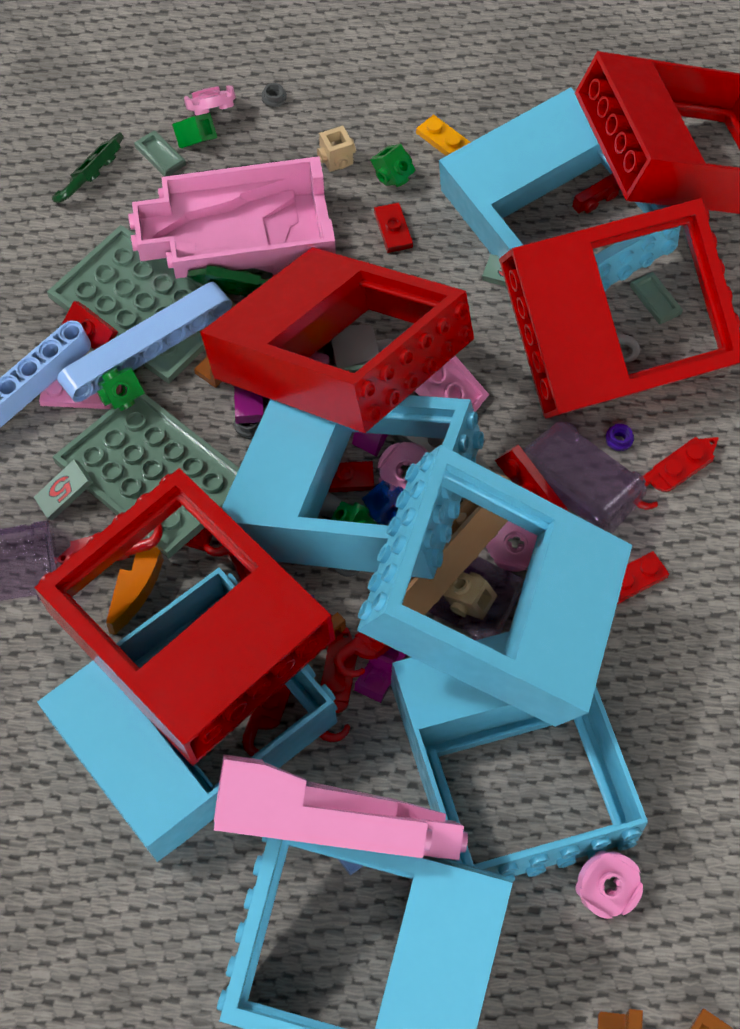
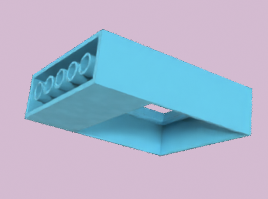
M571 87L439 160L441 191L488 251L499 258L510 249L523 245L502 218L600 163L603 164L610 174H612V170L578 102L575 91ZM635 202L644 213L669 207L666 205ZM681 226L614 243L595 254L604 291L615 282L627 279L634 271L641 267L646 268L650 266L660 256L672 253L678 247Z
M409 395L366 432L444 439L442 446L475 463L478 449H482L484 444V434L479 429L478 414L474 412L471 399ZM270 399L222 509L276 562L375 573L380 564L377 561L378 554L383 545L387 543L389 537L386 533L387 525L317 519L352 432L360 431ZM442 486L440 487L411 577L434 579L437 567H441L443 562L444 546L451 539L453 521L459 516L462 497Z
M439 445L430 453L426 452L417 464L412 463L405 474L407 484L405 490L397 498V514L392 518L387 527L386 533L389 537L387 543L383 545L378 554L377 561L380 562L378 570L372 575L367 588L370 590L368 599L362 604L358 612V618L361 620L357 631L555 727L589 713L632 544L442 445ZM441 486L537 535L503 654L402 605Z
M217 568L116 644L141 668L238 584V581L231 573L225 575L220 568ZM91 661L37 701L49 721L157 862L214 819L219 782L213 786L197 764L192 766L94 661ZM309 664L303 667L285 684L308 713L250 758L262 759L265 763L280 768L337 723L335 712L337 706L333 702L336 698L325 684L320 686L315 681L314 677H316V674Z
M509 632L475 641L503 654ZM412 657L392 663L391 687L430 809L445 813V820L456 821L460 824L439 757L552 725ZM597 687L594 690L589 713L573 720L613 825L477 864H473L467 845L466 852L460 853V861L447 860L512 877L514 881L515 876L527 873L528 877L540 875L546 871L545 867L555 864L558 865V868L568 867L577 862L576 858L587 855L588 859H590L596 852L601 850L606 851L607 849L618 847V850L622 851L637 845L636 841L642 835L648 820Z
M262 837V842L266 843V847L262 856H257L254 865L253 875L258 877L254 888H249L245 899L244 909L249 911L244 923L240 922L237 929L235 942L240 943L238 952L235 956H231L228 963L226 976L231 977L227 989L222 990L218 1000L217 1010L222 1011L219 1022L243 1029H346L248 1001L288 847L293 846L413 879L375 1029H477L513 884L512 877L437 857L424 856L423 858Z

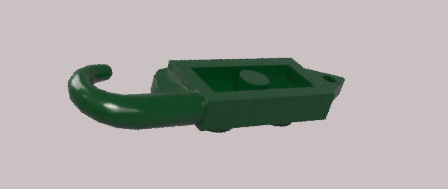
M119 132L109 141L102 142L70 175V183L62 191L58 190L52 196V201L60 203L72 196L86 181L91 182L100 175L99 169L103 165L110 164L116 158L115 153L121 148L120 143L124 138L122 133Z
M207 265L205 269L188 270L187 273L188 278L202 285L215 282L224 293L247 297L268 281V279H263L261 276L254 275L248 271L239 272L222 266Z

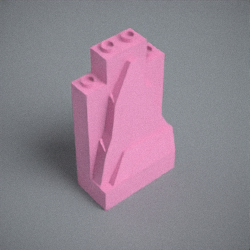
M320 156L161 177L163 188L158 189L159 199L132 202L133 213L128 214L130 229L136 232L135 235H131L133 251L139 252L140 261L167 258L168 269H174L175 279L187 277L188 270L205 269L207 265L222 266L234 271L255 268L270 272L275 276L312 247L336 254L332 221L328 217L324 195V180Z
M223 754L214 814V831L416 858L429 856L460 861V853L466 852L468 833L463 832L464 826L456 821L445 820V813L397 799L309 782L305 778L265 763L262 759Z

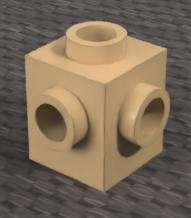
M344 126L319 133L320 148H317V155L320 156V162L325 163L329 172L353 165V153H356V147Z
M463 572L443 596L451 605L450 609L457 615L465 617L467 614L483 620L497 594L481 575L470 572V574Z

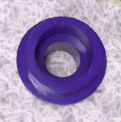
M615 424L608 429L605 439L610 448L616 451H625L632 446L634 434L629 426ZM622 436L624 440H617L615 437Z

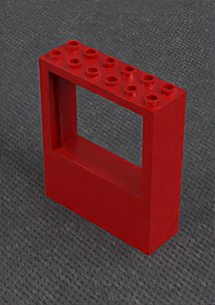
M597 51L577 87L575 95L625 200L673 206L702 198L703 204L710 211L740 214V168L706 163L681 117L725 122L740 150V73Z
M702 198L510 249L499 258L545 419L740 364V319L733 309L732 291L725 281V266L723 261L719 259L716 249L717 238L714 232H711L709 210L703 204ZM683 225L718 349L628 374L593 249Z
M314 247L310 248L200 331L214 379L362 433L368 432L474 340L465 290ZM368 310L414 323L355 373L309 358Z
M180 468L173 473L165 475L158 486L149 493L141 495L135 505L126 512L118 514L107 528L91 536L84 547L78 552L68 555L61 566L53 572L45 574L34 587L47 612L192 766L335 640L331 614ZM183 505L251 573L139 668L72 597Z

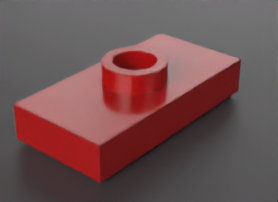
M399 202L374 207V215L387 253L413 248V241Z
M79 301L72 303L62 322V325L68 321L81 323L91 341V348L94 350L114 339L118 333L115 328Z
M373 461L339 463L328 491L374 490Z

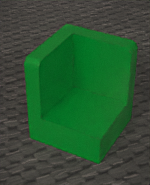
M210 113L193 116L172 124L179 148H185L217 138Z

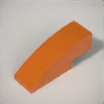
M157 547L135 554L131 571L119 570L106 621L109 634L116 635L127 625L150 595L164 561L163 554Z

